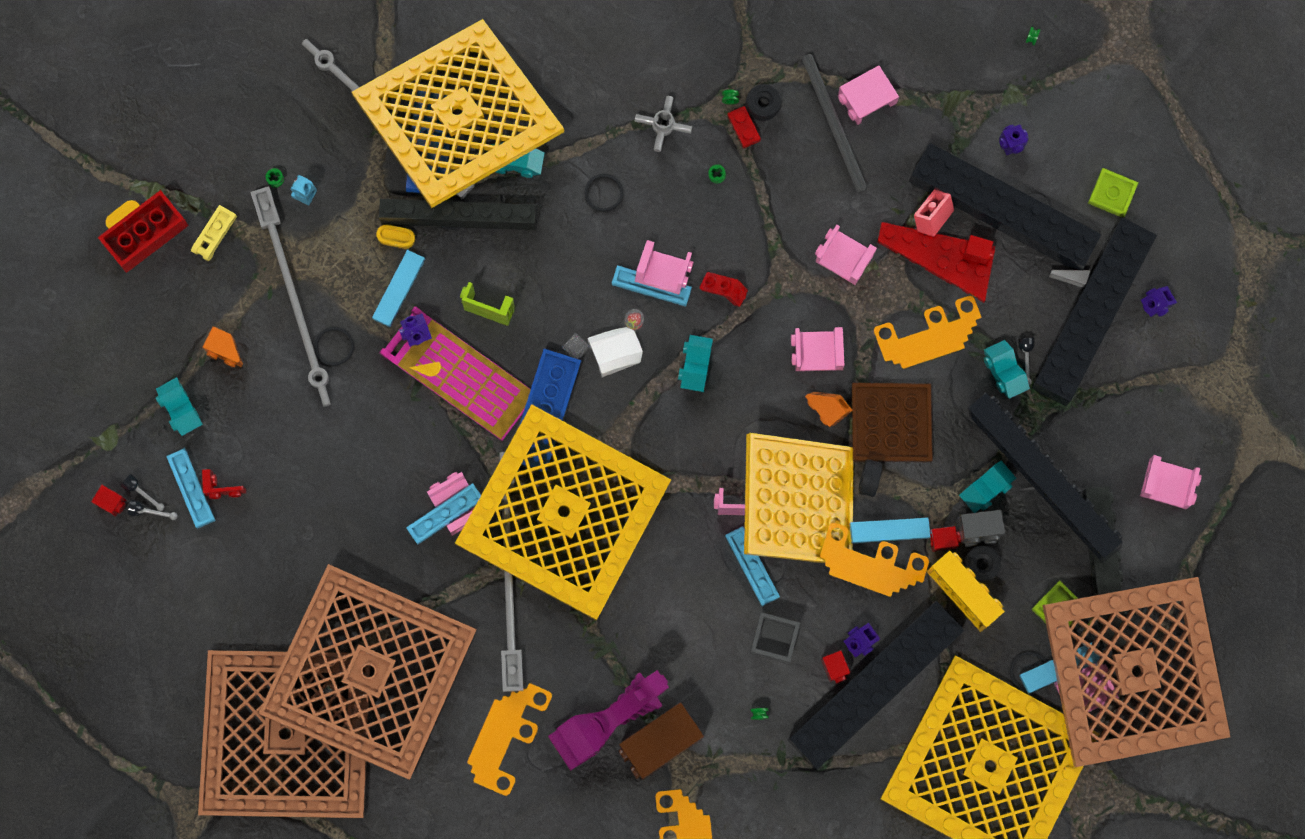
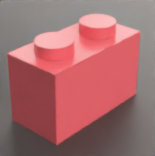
M935 189L914 214L918 232L933 237L937 234L954 212L951 194Z

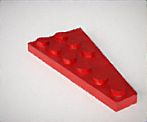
M881 223L877 243L897 254H901L912 263H917L924 267L926 271L949 284L959 287L963 292L978 298L979 301L985 302L993 258L992 260L988 259L986 265L963 259L968 240L936 234L933 237L918 232L917 229Z

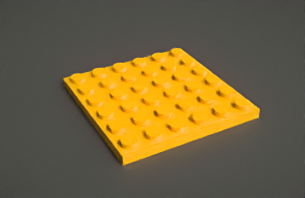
M755 433L746 434L744 554L825 563L826 560L822 559L820 554L831 523H837L848 528L844 547L853 550L849 525L853 522V447ZM834 528L831 532L832 538L836 541L843 538V531L840 528Z

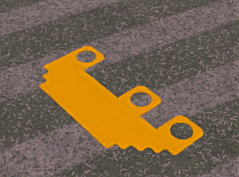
M967 296L956 300L955 305L961 319L949 323L941 306L927 309L924 312V316L929 329L898 339L891 323L876 326L874 333L884 360H892L895 365L901 364V367L904 369L964 349L963 343L968 341L967 335L972 334L971 328L977 326L976 320L981 318L974 297ZM966 300L973 304L972 311L968 313L963 312L960 307L961 303ZM932 311L941 313L942 319L940 322L934 323L930 320L929 315ZM884 327L889 328L892 333L891 337L886 340L879 336L880 329Z
M837 523L829 525L820 557L826 560L825 566L830 567V575L889 597L892 596L893 592L898 593L900 588L907 589L909 584L915 586L916 581H924L929 564V559L926 556L912 553L907 568L904 570L894 566L898 553L896 545L885 541L880 542L876 557L872 558L844 547L848 535L847 527ZM834 528H840L843 531V538L839 541L834 540L831 536ZM885 546H889L893 550V556L890 559H885L881 555V550ZM915 558H921L924 561L922 570L917 571L913 568L912 562Z
M529 683L526 689L523 688V691L518 693L511 692L510 697L503 696L501 701L494 700L467 761L469 765H472L471 773L475 774L473 780L475 783L505 796L510 794L515 783V777L499 770L500 764L512 737L525 743L533 741L538 726L531 721L521 718L526 705L540 711H545L552 698L551 692ZM539 692L544 693L547 698L546 703L541 706L536 705L533 700L534 695ZM523 725L532 727V735L528 738L520 735L519 730ZM500 777H507L510 781V785L506 790H501L497 787V780Z
M681 789L657 792L655 796L657 811L660 813L678 811L679 821L677 826L660 828V839H663L664 833L668 830L675 832L676 839H712L710 816L703 815L702 809L697 810L696 804L690 803L688 796L683 797ZM669 795L673 799V804L670 808H663L660 805V798L662 796Z

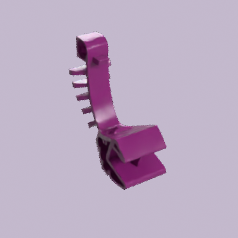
M658 670L646 678L641 673L635 675L631 685L625 688V694L619 695L618 701L612 703L609 708L600 712L575 715L556 728L557 730L550 734L548 738L569 770H573L598 754L616 727L621 724H627L629 722L628 719L636 720L639 717L638 714L644 716L648 711L652 712L662 707L657 696L669 688L667 685L668 681L664 675H660Z

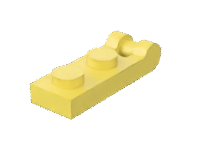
M219 205L192 246L191 252L196 255L200 254L203 256V259L210 261L216 248L237 218V215ZM205 242L209 244L207 249L202 247Z

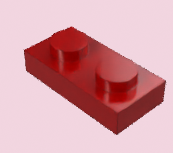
M745 106L727 113V117L743 149L761 142V138Z

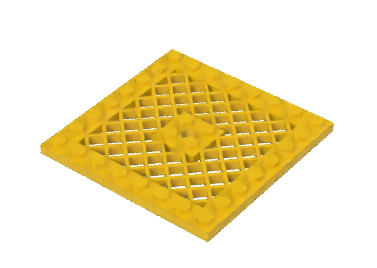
M483 19L352 91V95L431 208L564 133L563 126ZM470 51L479 53L478 57H469ZM460 61L462 65L461 67L452 66L453 62ZM467 63L475 64V68H474V69L466 68V64H467ZM480 65L489 66L488 71H480ZM494 68L497 73H492V69ZM437 70L446 71L445 76L436 75ZM450 72L459 73L458 79L449 77ZM463 75H472L471 81L463 80ZM476 77H484L485 82H475ZM421 79L430 80L428 86L420 84ZM489 80H499L498 85L489 84ZM434 81L443 82L442 87H433ZM503 81L507 87L502 86ZM447 83L455 84V90L446 89ZM460 85L469 87L468 92L464 87L460 89ZM473 88L482 89L481 95L472 93ZM404 89H413L412 95L404 94ZM417 91H425V97L416 96ZM486 91H496L495 96H486ZM500 92L508 93V99L499 98ZM431 93L439 94L438 99H433L429 97ZM513 95L518 101L512 100ZM388 97L396 98L395 104L387 103ZM401 99L410 101L409 105H400ZM474 100H478V101H479L478 106H477V104L474 102ZM414 102L423 103L422 108L413 107ZM483 102L492 103L491 108L482 107ZM427 104H431L432 110H426ZM496 105H506L505 110H497ZM510 106L519 107L518 113L509 112ZM523 108L527 114H522ZM387 109L393 110L392 116ZM456 109L463 111L459 115L453 114V111ZM397 112H406L405 118L396 117ZM411 113L419 114V119H410ZM484 114H489L488 120L484 119ZM424 116L433 117L432 122L423 121ZM493 116H501L502 121H492ZM437 118L439 119V121H440L442 124H437V123H436ZM506 119H516L515 124L506 123ZM520 120L529 121L528 127L520 126ZM397 123L403 124L402 129L398 126ZM477 125L486 126L485 132L476 130ZM407 126H416L415 132L406 131ZM421 127L429 128L428 134L419 132ZM490 127L499 128L498 134L489 133ZM434 129L443 131L442 136L433 135ZM503 130H512V136L502 135ZM447 132L450 134L451 137H453L454 135H456V136H455V139H453V138H447V137H446ZM464 134L470 136L468 141L459 140L460 135ZM474 136L482 137V143L473 142ZM407 137L413 138L412 143L408 140ZM417 139L426 140L425 146L416 145ZM487 139L496 140L495 146L486 144ZM430 142H440L439 147H429ZM444 143L453 145L452 150L443 149ZM457 146L466 147L465 153L457 152ZM470 149H480L479 154H469ZM417 151L423 152L422 157H420ZM427 153L436 154L435 160L426 159ZM440 156H449V161H439ZM454 157L463 159L462 165L454 164ZM427 165L433 166L432 171H430ZM437 167L446 168L445 174L436 173Z
M531 404L455 544L597 620L671 479ZM539 432L544 435V436L537 437V435L539 434ZM547 439L550 448L540 451L537 441ZM551 439L562 445L553 447ZM534 443L536 452L527 455ZM565 448L567 458L557 461L555 451ZM569 449H571V450H573V451H575V452H577V453H579V454H578V455H575V456H571V455H570V452H569ZM551 452L554 462L544 464L541 455ZM538 456L540 466L530 468L528 458ZM582 458L585 467L575 470L572 460ZM586 458L597 464L588 466ZM525 461L527 469L518 472L521 464ZM569 461L571 471L561 474L559 464ZM555 465L558 475L548 478L545 468ZM600 467L602 477L592 479L590 469ZM604 467L614 473L606 475ZM542 469L544 479L534 482L532 472ZM586 471L589 481L579 483L576 474ZM528 473L531 483L521 485L518 476ZM573 475L575 485L565 487L563 477ZM617 476L620 486L610 489L607 479ZM515 477L517 487L508 489ZM621 477L631 481L632 483L623 485ZM559 479L562 487L555 485L552 490L549 481ZM604 480L606 490L597 493L594 483ZM546 483L548 493L538 495L536 485ZM590 484L593 494L583 497L580 487ZM635 486L637 496L627 498L625 488ZM639 486L644 489L642 493H640ZM532 487L535 496L525 499L522 489ZM577 488L579 497L568 490ZM519 490L521 500L511 503L508 493ZM621 490L624 500L614 502L611 492ZM608 494L610 504L600 506L598 496ZM505 495L508 504L498 507ZM549 496L544 507L542 508L540 499ZM594 498L597 508L588 510L591 503L586 500ZM638 499L636 505L631 511L629 502ZM536 500L539 510L529 512L526 503ZM625 503L628 513L618 516L615 506ZM523 504L526 514L515 517L513 506ZM565 506L569 509L567 517H561L558 514L560 507ZM612 507L615 517L605 520L602 510ZM509 508L512 518L501 520L499 510ZM598 511L601 521L591 524L589 513ZM496 512L498 522L489 524ZM539 514L537 521L542 524L533 526L530 516ZM585 515L588 525L578 527ZM527 517L529 527L519 530L517 520ZM629 517L622 529L619 519ZM616 520L619 530L609 533L606 523ZM513 521L516 531L506 534L503 524ZM500 525L502 535L492 538L489 528ZM603 525L605 535L595 537L593 527ZM545 527L547 537L537 540L534 530ZM548 527L556 530L559 533L555 535H550ZM589 528L592 538L582 541L579 531ZM485 530L487 531L488 538L483 536ZM531 531L534 541L523 544L521 533ZM576 533L578 542L568 545L566 536L572 539ZM619 534L613 546L610 537ZM517 535L520 545L509 547L507 537ZM562 536L565 546L555 549L552 539ZM607 538L609 548L599 550L597 540ZM504 539L506 548L494 541ZM548 540L551 550L541 553L538 543ZM593 542L596 552L586 555L583 544ZM535 544L538 554L527 557L525 547ZM580 546L582 556L572 559L570 548ZM521 548L524 557L516 554L513 550ZM566 550L569 560L559 563L556 552ZM610 551L606 561L603 564L601 554ZM553 554L555 564L545 567L542 557ZM597 555L600 565L590 568L587 558ZM539 558L541 566L529 560ZM584 559L586 570L576 572L574 562ZM570 563L573 574L563 576L560 566ZM557 567L559 576L548 570ZM601 569L594 581L591 572ZM588 573L591 583L581 586L578 575ZM574 577L576 585L566 581L565 579ZM587 587H591V589L589 590V592H587V591H585V590H583V589H584V588H587Z
M955 655L880 799L951 839H995L993 836L1002 834L1003 839H1008L1006 832L1016 830L1018 839H1047L1083 766L1074 767L1070 745L1068 747L1066 741H1069L1063 713ZM963 684L968 686V688L961 690ZM971 690L974 701L964 703L962 693ZM976 691L987 697L978 700ZM958 695L961 705L952 707ZM989 700L992 711L983 713L980 702ZM994 701L1005 707L996 709ZM975 704L979 715L969 717L966 707ZM962 708L965 719L955 721L952 711ZM1007 710L1010 721L1001 723L997 712ZM1012 711L1024 717L1014 719ZM949 713L951 723L942 725ZM994 714L997 725L987 727L984 716ZM980 718L983 729L973 731L970 720ZM1025 720L1028 731L1019 733L1016 722ZM1030 720L1042 727L1032 729ZM966 722L970 733L960 735L957 724ZM1012 724L1015 735L1005 737L1002 726ZM953 726L956 737L946 739L943 728ZM998 728L1001 739L991 741L988 730ZM1043 730L1046 741L1037 743L1034 732ZM1048 730L1060 737L1051 739ZM1093 730L1092 733L1099 737L1100 733ZM938 732H940L942 741L933 743ZM984 732L987 741L981 738L977 744L975 734ZM1030 734L1033 745L1023 747L1020 736ZM971 736L974 747L964 749L961 738ZM1016 738L1019 749L1010 751L1006 740ZM1061 739L1064 751L1055 753L1052 742ZM957 740L960 751L950 753L947 742ZM1003 742L1005 751L993 744ZM1048 743L1051 754L1042 757L1038 746ZM944 744L947 755L937 757L934 746ZM1034 747L1037 759L1028 761L1025 750ZM931 750L933 759L924 761L928 751ZM974 750L968 762L965 752ZM1021 752L1024 763L1015 765L1018 758L1012 754ZM1065 753L1059 765L1057 756ZM962 754L965 765L955 767L952 756ZM1052 757L1055 769L1046 771L1043 760ZM948 758L951 769L941 772L938 760ZM988 760L995 763V770L993 772H988L985 769V763ZM1039 761L1042 773L1032 775L1029 764ZM934 762L937 773L927 775L924 764ZM1025 765L1028 777L1019 779L1015 768ZM921 767L924 777L915 779ZM965 768L962 775L969 779L959 781L956 770ZM1012 771L1015 781L1006 783ZM1056 771V773H1055V775H1054V777H1053V779H1052V781H1051V783H1050L1047 774ZM952 772L956 783L945 785L942 774ZM1043 775L1046 787L1037 789L1034 778ZM939 776L942 787L932 790L929 778ZM1029 779L1033 791L1023 793L1020 782ZM925 780L928 791L918 794L915 782ZM971 782L974 793L964 795L961 784ZM975 782L987 789L977 791ZM1016 783L1019 795L1009 797L1006 786ZM911 785L914 793L908 791ZM957 786L960 797L950 800L947 788ZM1003 789L1006 799L996 801L993 792L999 795ZM943 790L946 801L936 804L933 792ZM1047 790L1041 801L1038 792ZM989 792L992 803L982 805L979 794ZM1034 793L1037 805L1028 807L1024 796ZM929 794L932 803L926 801L920 796ZM975 796L978 807L968 810L965 798ZM1021 798L1024 809L1014 811L1011 800ZM961 800L964 811L954 813L951 802ZM1007 801L1010 813L1000 815L997 804ZM948 804L950 813L939 808L938 806ZM993 806L996 817L986 819L983 808ZM1038 808L1032 819L1029 810ZM979 810L983 821L973 824L969 812ZM1025 812L1028 823L1018 825L1015 814ZM966 814L968 823L956 816ZM1011 816L1015 827L1005 829L1001 818ZM998 820L1001 831L991 834L988 822ZM984 824L986 833L974 826ZM1029 826L1024 837H1022L1020 828Z

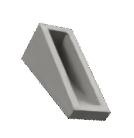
M1052 270L1049 277L1084 288L1090 270Z

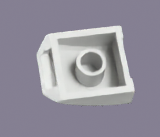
M627 327L619 328L588 338V344L594 353L602 377L641 362L643 351L636 333L632 329Z

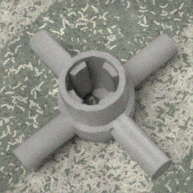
M666 96L663 110L657 112L654 118L639 114L635 116V122L652 125L653 130L657 133L653 149L656 152H661L664 136L669 135L673 130L689 134L692 131V126L675 123L670 113L674 99L672 96ZM663 120L667 121V126L661 125L663 123Z

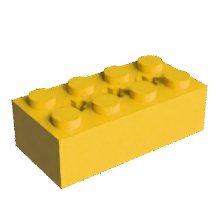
M949 551L931 566L927 573L972 624L982 632L1005 612L1002 609L1003 605L998 599H993L988 594L990 591L983 583L979 584L975 579L976 575L970 568L966 569L962 565V559L959 555Z

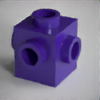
M1020 124L1017 126L1009 125L1003 129L999 137V143L1007 156L1023 151L1029 138L1026 130L1022 129Z
M1168 286L1149 290L1145 293L1146 297L1141 300L1144 311L1150 317L1155 315L1161 317L1169 312L1168 308L1177 303Z
M422 313L416 316H409L405 320L400 321L403 328L399 330L403 341H408L409 346L419 345L426 340L432 339Z
M867 623L860 629L856 626L848 632L849 637L843 642L856 658L860 654L866 656L874 650L872 645L878 642L880 637L871 625Z

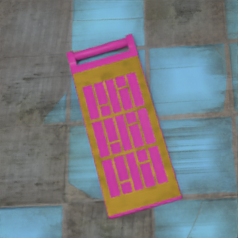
M414 307L411 310L412 314L410 316L423 314L432 339L413 346H409L407 341L397 355L393 356L391 352L402 339L400 331H398L386 348H382L379 353L503 441L523 415L531 389L427 316L419 308ZM440 362L441 364L440 372L435 376H427L409 368Z

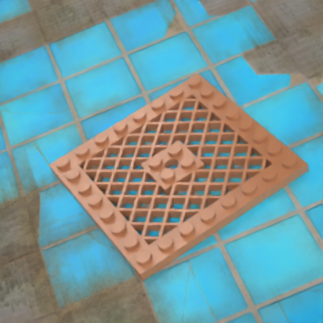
M328 564L258 714L410 780L477 629ZM338 592L344 594L342 596L336 597ZM347 598L350 608L340 611L336 602ZM351 598L363 603L353 606ZM332 604H334L337 613L327 616ZM369 605L381 611L372 614ZM366 606L369 616L358 620L355 610ZM352 611L355 621L345 625L341 615ZM384 614L387 624L377 628L374 618ZM388 614L399 618V620L390 622ZM338 616L342 626L331 630L328 620ZM370 619L374 629L363 633L360 623ZM325 621L328 631L319 634ZM403 622L406 632L396 636L392 626ZM406 622L413 624L418 628L409 631ZM357 624L360 635L350 638L346 628ZM389 627L392 638L382 641L379 631ZM344 630L347 640L336 643L333 633ZM421 630L424 641L414 644L411 634ZM425 630L437 636L428 639ZM376 633L379 643L368 646L365 636ZM330 635L333 645L322 648L319 638ZM408 636L411 646L401 649L397 639ZM362 638L365 647L358 644L355 651L352 641ZM443 638L449 640L447 647ZM440 639L443 649L433 652L429 642ZM315 641H317L320 650L310 653ZM394 641L398 651L387 655L384 644ZM349 643L352 653L341 657L338 647ZM426 644L430 654L419 657L416 647ZM381 646L384 655L371 649ZM335 648L338 658L327 662L324 652ZM413 649L416 659L406 663L403 652ZM444 652L441 661L438 665L435 659V655ZM321 653L324 664L314 667L310 657ZM399 654L403 664L393 668L396 660L390 657ZM352 657L346 670L343 660ZM431 657L435 667L425 671L421 661ZM308 659L311 669L301 672ZM340 662L344 672L332 675L329 665ZM418 662L421 673L411 676L407 666ZM372 666L375 670L372 677L364 676V667ZM326 667L330 677L319 681L316 670ZM405 668L408 678L397 681L394 671ZM436 671L431 683H429L426 674ZM313 672L316 682L305 686L302 676ZM391 673L394 683L385 686ZM344 675L341 682L347 686L338 689L334 679ZM423 676L427 686L416 690L413 679ZM299 678L302 688L293 691V688ZM331 680L335 690L324 694L320 684ZM410 681L413 691L403 695L399 685ZM318 686L321 696L310 700L307 689ZM396 686L399 697L389 700L385 690ZM353 688L358 689L367 694L356 697ZM350 689L354 699L343 703L339 692ZM428 689L421 703L418 693ZM304 691L307 701L296 705L293 695ZM383 692L386 702L375 706L372 696L379 699ZM337 694L340 704L329 708L326 697ZM415 694L418 705L408 708L404 698ZM289 697L292 700L293 706L287 703ZM369 697L372 707L362 711L358 700ZM323 699L326 710L315 713L312 703ZM401 700L405 710L394 714L391 703ZM355 702L359 712L348 716L344 706ZM309 704L312 714L299 708ZM388 705L391 715L380 719L377 709ZM341 707L345 718L334 722L331 711ZM419 708L414 721H412L409 712ZM374 710L377 721L367 724L363 714ZM328 713L331 722L317 716ZM406 713L410 723L399 727L396 717ZM360 716L364 726L353 730L349 719ZM393 718L396 729L385 732L382 722ZM347 721L350 731L337 724ZM379 724L383 734L372 738L368 728ZM411 727L404 741L401 730ZM365 729L368 738L358 735L356 732ZM398 732L401 743L391 746L387 736ZM384 737L387 747L375 742V740ZM402 746L400 752L393 750L397 747Z
M1198 577L1042 605L1074 767L1230 737ZM1168 603L1164 610L1157 606ZM1173 606L1180 610L1176 618L1168 614ZM1149 607L1145 614L1139 608ZM1154 609L1161 614L1157 622L1149 617ZM1130 610L1126 617L1119 613ZM1134 613L1142 617L1138 625L1130 621ZM1111 614L1107 621L1101 618L1100 615ZM1115 616L1123 621L1119 629L1111 625ZM1092 617L1088 624L1080 620ZM1165 617L1173 622L1168 630L1161 626ZM1182 617H1184L1185 625L1180 622ZM1096 620L1104 625L1099 633L1091 628ZM1146 621L1154 626L1149 634L1142 630ZM1077 623L1085 628L1080 636L1072 632ZM1127 624L1135 629L1130 638L1122 633ZM1177 626L1184 630L1180 638L1172 634ZM1108 628L1115 632L1111 641L1103 636ZM1158 629L1165 634L1161 642L1153 637ZM1088 632L1096 636L1092 644L1084 640ZM1138 633L1146 637L1142 645L1134 641ZM1071 636L1077 640L1074 646ZM1119 637L1127 641L1123 649L1115 645ZM1186 637H1188L1189 645L1184 642ZM1169 638L1177 642L1172 650L1165 646ZM1100 640L1108 645L1103 653L1095 648ZM1150 641L1158 646L1155 651L1153 647L1146 648ZM1081 643L1089 648L1084 657L1076 652ZM1131 645L1138 649L1127 652ZM1181 646L1188 650L1184 658L1176 654ZM1112 648L1118 652V654L1112 655L1113 660L1107 656ZM1162 649L1169 654L1165 662L1157 658ZM1092 652L1100 656L1095 665L1088 660ZM1075 656L1081 660L1078 666L1076 664ZM1190 657H1192L1193 665L1188 662ZM1173 658L1181 662L1176 670L1169 666ZM1104 660L1112 665L1107 673L1100 669ZM1156 662L1162 666L1159 671L1157 670ZM1085 664L1092 668L1088 677L1080 672ZM1136 665L1141 669V674L1138 677L1132 674V669ZM1185 666L1192 670L1188 678L1180 674ZM1165 670L1173 674L1169 682L1161 678ZM1114 671L1116 673L1117 680L1111 677ZM1096 672L1104 676L1100 685L1092 681ZM1079 677L1085 680L1082 686L1080 685ZM1194 677H1196L1197 685L1192 683ZM1177 678L1185 682L1181 690L1173 686ZM1108 680L1116 685L1111 693L1104 689ZM1160 682L1166 686L1161 694L1154 690L1161 688ZM1089 684L1096 688L1092 697L1084 692ZM1189 686L1196 690L1192 699L1184 694ZM1169 690L1177 694L1173 702L1165 698ZM1118 691L1120 695L1127 694L1123 701L1115 697ZM1146 691L1142 698L1135 693ZM1101 692L1108 697L1104 705L1096 701ZM1151 693L1158 698L1154 706L1146 702ZM1083 697L1089 700L1086 706L1084 705ZM1131 697L1139 701L1134 710L1127 705ZM1199 697H1200L1201 705H1199L1198 703H1196V701H1197V699H1198ZM1181 698L1189 702L1184 711L1177 706ZM1112 700L1120 705L1115 714L1107 709ZM1162 701L1170 706L1165 714L1158 710ZM1093 704L1100 708L1096 717L1088 713ZM1143 705L1150 709L1146 718L1139 714ZM1193 706L1200 710L1196 719L1188 714ZM1124 709L1131 713L1127 722L1119 717ZM1174 710L1181 714L1177 722L1169 718ZM1104 713L1112 717L1108 725L1100 721ZM1155 713L1162 718L1158 726L1150 722ZM1087 717L1093 721L1090 727L1088 726ZM1135 717L1143 722L1138 730L1131 726ZM1185 718L1192 722L1189 724L1182 725ZM1116 721L1124 725L1119 734L1111 729ZM1166 722L1174 726L1162 729ZM1097 724L1105 729L1100 737L1092 733ZM1147 725L1154 729L1153 731L1143 732ZM1128 729L1135 733L1124 736ZM1108 733H1111L1113 736L1116 737L1104 740Z
M208 650L198 815L364 818L367 761L345 752L344 762L338 756L343 752L342 750H338L335 753L328 744L321 742L323 745L314 752L308 745L314 738L310 737L306 741L305 734L266 717L264 719L258 714L262 705L255 710L249 703L257 695L263 702L265 701L260 692L267 686L271 688V682L275 679L287 652ZM324 652L327 662L338 658L337 653ZM321 653L310 657L314 667L324 664ZM340 653V654H341V657H342V656L348 655V654H350V653ZM352 657L343 660L346 670ZM308 659L301 672L311 669ZM340 662L329 665L332 674L336 675L344 672ZM371 666L364 667V676L370 677ZM326 667L316 670L317 677L320 676L322 679H325L323 674H329ZM229 672H234L230 677H228ZM241 672L255 673L247 679ZM261 672L274 674L267 679ZM239 675L245 682L236 689L230 682ZM259 675L265 683L256 689L250 682ZM304 675L302 676V679L306 682L305 686L310 685L315 680L314 675L309 680ZM330 680L326 682V684L322 686V690L324 691L327 687L330 686V688L334 691L335 689L332 685V681ZM248 685L254 693L245 699L240 692ZM229 686L234 692L227 698ZM315 687L311 688L315 692V694L310 698V700L318 696H321L319 690H317ZM353 688L356 697L367 694L358 689ZM348 689L349 701L354 699L350 689ZM344 691L339 692L341 699L346 702L347 700L341 695ZM301 692L293 695L294 699L299 696L303 702L307 701L301 695ZM337 694L327 701L329 708L333 707L331 703L338 698ZM238 695L243 703L235 710L229 702ZM369 697L358 700L362 711L369 708ZM291 698L288 699V704L292 702ZM355 702L344 706L347 709L348 716L359 712ZM308 704L306 706L300 707L299 709L304 710L307 706L309 708L310 706ZM325 704L318 711L314 709L315 713L325 710ZM247 705L253 713L245 720L239 712ZM228 706L232 713L226 718V708ZM342 708L338 711L333 710L335 713L332 716L334 720L337 717L339 719L343 718L340 715L343 712ZM369 712L363 714L367 724ZM234 716H237L243 723L234 730L228 722ZM255 716L263 722L256 730L248 724ZM360 716L349 719L353 730L364 726ZM344 721L342 728H347L350 731L347 721ZM225 726L232 732L227 738H225ZM246 726L252 734L243 740L237 733ZM265 727L263 740L258 733ZM284 728H289L291 736L283 740L280 737V732ZM365 729L356 732V734L368 738ZM235 736L241 744L235 750H232L227 742ZM256 737L262 744L253 751L247 743ZM245 746L251 754L242 761L236 753ZM224 747L230 752V754L225 759ZM263 748V754H271L264 762L257 755ZM307 748L312 756L303 762L298 755H306ZM325 748L333 754L326 762L318 756ZM278 755L291 756L283 762ZM234 756L240 764L231 771L226 763ZM255 757L260 765L252 772L246 764ZM275 757L281 765L272 772L266 764ZM294 758L301 763V766L295 772L287 766ZM314 758L322 764L315 773L307 766ZM336 758L343 766L334 773L328 765ZM244 767L250 775L241 782L235 774ZM264 767L270 776L262 782L256 774ZM224 768L229 775L222 780ZM283 768L290 773V776L284 782L276 776ZM305 768L311 776L303 783L296 775ZM324 769L332 775L325 783L317 777ZM345 769L343 783L337 776ZM233 777L239 785L230 792L224 784ZM254 778L259 786L251 793L245 784ZM272 778L280 785L274 792H271L265 786ZM294 778L301 786L292 793L286 785ZM313 779L321 785L314 793L306 787ZM336 779L342 787L333 794L327 785ZM243 788L248 795L235 794ZM262 788L268 793V795H255ZM222 789H223L228 795H221V794H222ZM284 789L290 796L275 795ZM304 789L310 796L296 795ZM325 789L331 797L317 795ZM344 790L343 797H337Z

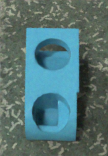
M300 175L297 176L290 189L292 191L291 197L306 205H310L317 192L314 184Z

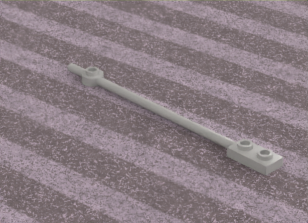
M308 39L302 42V45L315 56L316 66L320 70H330L352 91L359 88L357 84L334 64L335 60L330 51L318 50ZM328 60V63L323 64L322 61ZM475 184L456 195L462 200L475 187Z
M268 186L252 191L251 196L261 228H268L311 365L312 370L309 372L308 380L313 387L318 388L323 407L329 406L331 403L325 387L328 384L329 376L323 368L319 367L278 236L276 225L281 224L271 189ZM318 376H322V380L320 382L316 381V378Z
M500 452V460L505 452ZM513 479V481H512V483L510 484V486H509L508 489H511V488L514 487V485H515V480H514V479ZM505 495L501 501L502 506L508 504ZM503 509L502 520L509 519L510 509ZM510 522L503 524L505 533H511ZM507 537L509 547H511V537ZM504 571L507 651H501L503 692L523 691L522 650L515 649L513 576Z

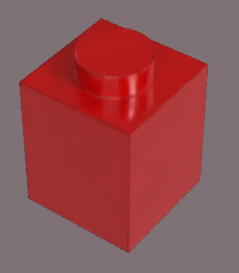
M970 235L963 259L986 265L988 259L992 260L994 255L993 241Z
M101 485L91 501L115 517L126 506V499L104 485Z
M956 526L936 528L930 531L932 552L956 549L958 543H961L960 533L956 531Z
M842 651L821 659L829 682L835 680L837 684L847 680L846 676L850 674Z

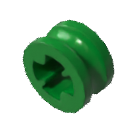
M1031 27L1025 43L1031 42L1035 46L1040 29L1034 30V27Z
M724 90L722 92V96H724L722 103L728 105L739 103L737 98L739 96L738 91Z
M716 164L710 167L708 175L711 182L722 183L726 178L723 166ZM720 170L721 177L716 176L714 178L713 171L718 172Z
M273 168L266 173V181L271 187L278 188L283 184L284 176L279 169ZM272 175L278 176V179H279V180H278V181L272 180L271 176H272Z
M768 708L750 709V712L753 713L751 720L769 719V716L766 714L769 711Z

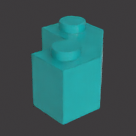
M534 149L497 170L496 173L505 174L507 171L514 170L521 173V176L525 178L540 175L544 152Z
M690 335L689 342H684L683 353L686 354L684 369L680 368L678 380H682L680 388L704 392L713 342L712 338Z
M1005 340L984 349V363L994 376L1000 393H1004L1008 398H1012L1030 389L1026 373L1017 365L1014 350Z
M177 377L156 388L158 393L156 400L161 408L165 406L171 417L169 423L174 431L178 430L181 436L203 425Z
M999 461L959 496L974 513L980 509L985 511L992 505L990 501L1001 492L1005 494L1013 487L1011 483L1017 478L1002 461Z

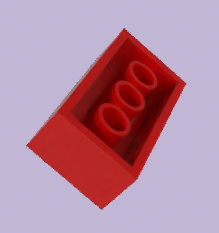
M160 190L101 234L98 239L127 273L189 225Z

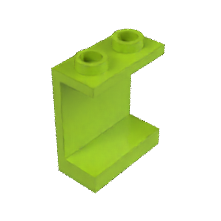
M469 282L467 287H463L460 298H462L465 311L506 326L509 325L515 310L513 298L505 296L499 310L473 300L475 296L473 283Z

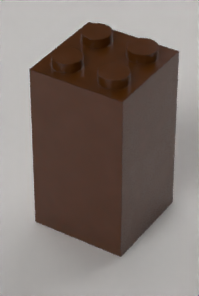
M680 702L620 743L619 747L621 749L618 751L625 762L629 760L632 767H630V770L635 778L638 779L640 777L643 781L700 742L704 736Z

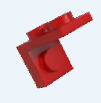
M210 469L202 470L203 494L209 497V499H220L222 495H229V497L235 498L241 497V494L246 493L244 486L214 488V486H217L216 474Z

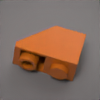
M212 327L203 345V349L207 352L206 355L215 360L219 357L225 360L224 363L231 367H235V365L242 367L243 362L232 335Z
M812 392L805 396L808 400V405L818 412L822 423L829 427L836 425L853 411L841 395Z

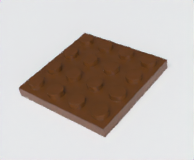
M852 383L853 462H865L869 459L877 462L931 463V384Z

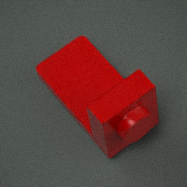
M710 272L706 273L700 285L702 291L724 296L734 306L738 307L741 306L748 292V289L738 279Z

